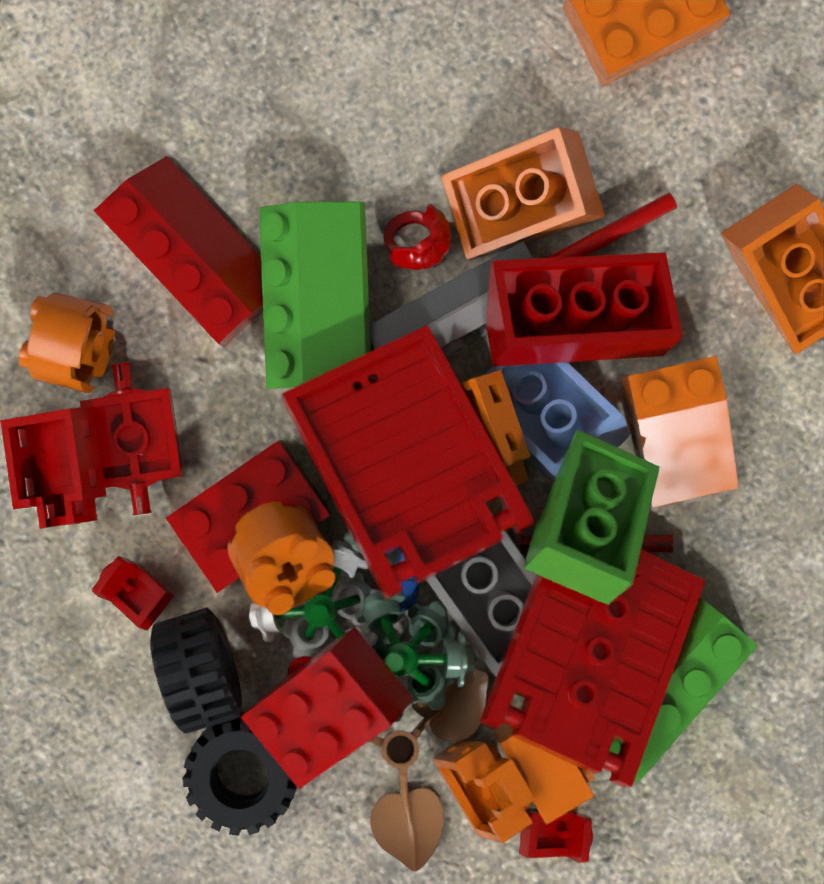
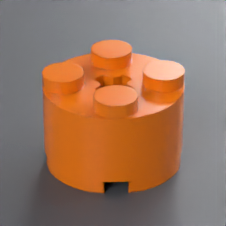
M56 292L51 293L47 297L37 296L30 312V318L33 322L29 340L23 343L19 353L20 366L28 368L30 376L35 381L91 393L96 387L90 385V382L94 376L103 378L113 349L115 329L107 328L106 316L114 318L111 306Z
M270 502L256 507L240 519L235 526L237 534L232 544L230 540L228 544L229 558L249 597L256 604L267 608L274 615L287 613L292 607L308 601L319 592L326 591L335 580L332 549L310 512L298 504H295L296 507L284 506L282 502Z

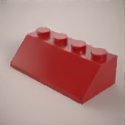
M167 156L126 179L93 210L219 345L225 347L263 311L261 256Z
M666 252L493 260L490 264L486 328L493 367L661 357L683 337Z

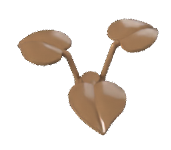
M474 669L473 673H465L464 687H458L457 678H455L454 683L448 687L445 695V705L438 710H432L428 704L423 702L415 704L411 702L414 711L424 719L410 733L403 730H394L389 732L384 738L376 736L369 741L381 747V755L389 765L398 768L401 793H389L377 801L371 812V831L380 847L411 871L416 872L420 870L431 858L438 846L444 826L443 807L439 798L432 790L417 788L411 792L408 791L407 767L411 766L418 758L419 744L417 739L428 725H430L431 731L437 738L448 742L462 741L476 732L482 723L480 718L486 706L489 676L484 671Z

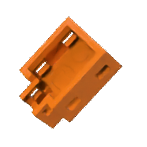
M498 370L460 383L515 486L529 481L523 460L531 456L502 371Z
M462 740L432 758L476 835L503 844L533 823L525 810L530 808V803L536 800L513 760L502 757L498 749L493 745L487 746L485 742Z

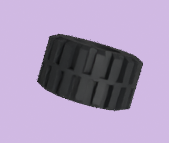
M207 607L153 624L150 637L153 667L163 701L176 726L184 734L239 718L242 708L239 677L227 637L215 614Z
M240 717L207 727L192 746L184 764L186 773L182 777L183 787H188L189 790L186 796L189 806L196 804L198 811L195 815L201 821L206 817L213 821L210 828L220 832L222 826L230 828L229 835L239 836L241 830L246 829L248 834L251 835L259 833L261 826L266 825L269 828L274 825L280 815L283 816L288 810L297 789L295 783ZM232 750H247L256 754L265 763L269 773L266 787L253 795H239L228 790L222 784L217 772V764L221 756Z

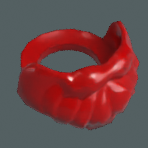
M433 204L427 205L425 213L415 210L396 215L388 222L383 237L387 250L390 252L391 262L397 267L414 270H427L440 265L445 260L446 254L450 251V243L452 241L450 222ZM416 223L423 225L430 232V235L416 246L398 247L395 244L397 232L408 224Z

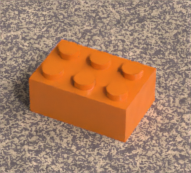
M565 0L563 10L602 87L720 29L731 15L724 0Z

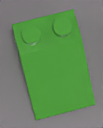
M577 430L572 437L535 527L524 569L607 605L633 584L660 466Z

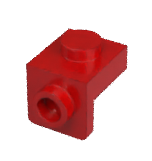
M117 556L112 563L102 570L99 580L92 588V592L97 597L110 601L138 628L146 631L149 630L175 596L141 564L121 556Z
M537 809L525 810L533 823L521 831L519 854L526 858L568 857L578 863H587L589 861L590 847L593 842L592 819L575 810H570L546 825Z

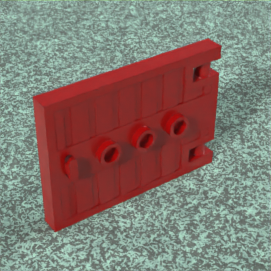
M428 325L282 393V402L386 600L401 593L403 588L400 583L413 576L418 584L500 543L504 538L501 532L514 527L516 533H519L534 524L535 520ZM498 499L504 510L492 515L487 504ZM399 549L404 560L391 566L385 555Z
M642 549L640 550L633 584L608 605L537 574L480 722L493 728L502 727V724L506 723L514 727L511 733L512 737L588 772L602 773L603 769L612 772L609 779L610 782L621 787H632L706 580ZM514 694L524 698L521 709L510 705ZM613 740L622 744L619 754L610 751Z

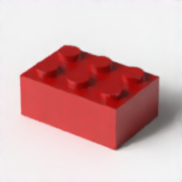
M283 440L276 441L166 517V520L216 593L239 578L228 555L229 540L232 544L237 534L235 526L248 512L266 503L282 502L284 506L296 507L295 504L305 507L314 518L316 524L332 514Z
M354 626L268 690L240 718L300 789L392 726L414 698Z

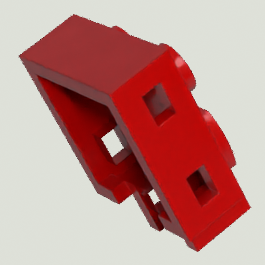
M94 406L68 408L0 420L13 510L37 507L40 529L97 521L95 498L106 497L107 495Z

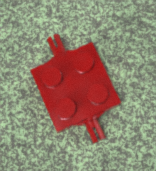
M123 362L111 365L116 391H112L102 398L80 401V407L94 406L105 488L119 487L130 489L134 516L152 513L148 486L163 479L184 477L171 388L150 391L133 388L130 362Z

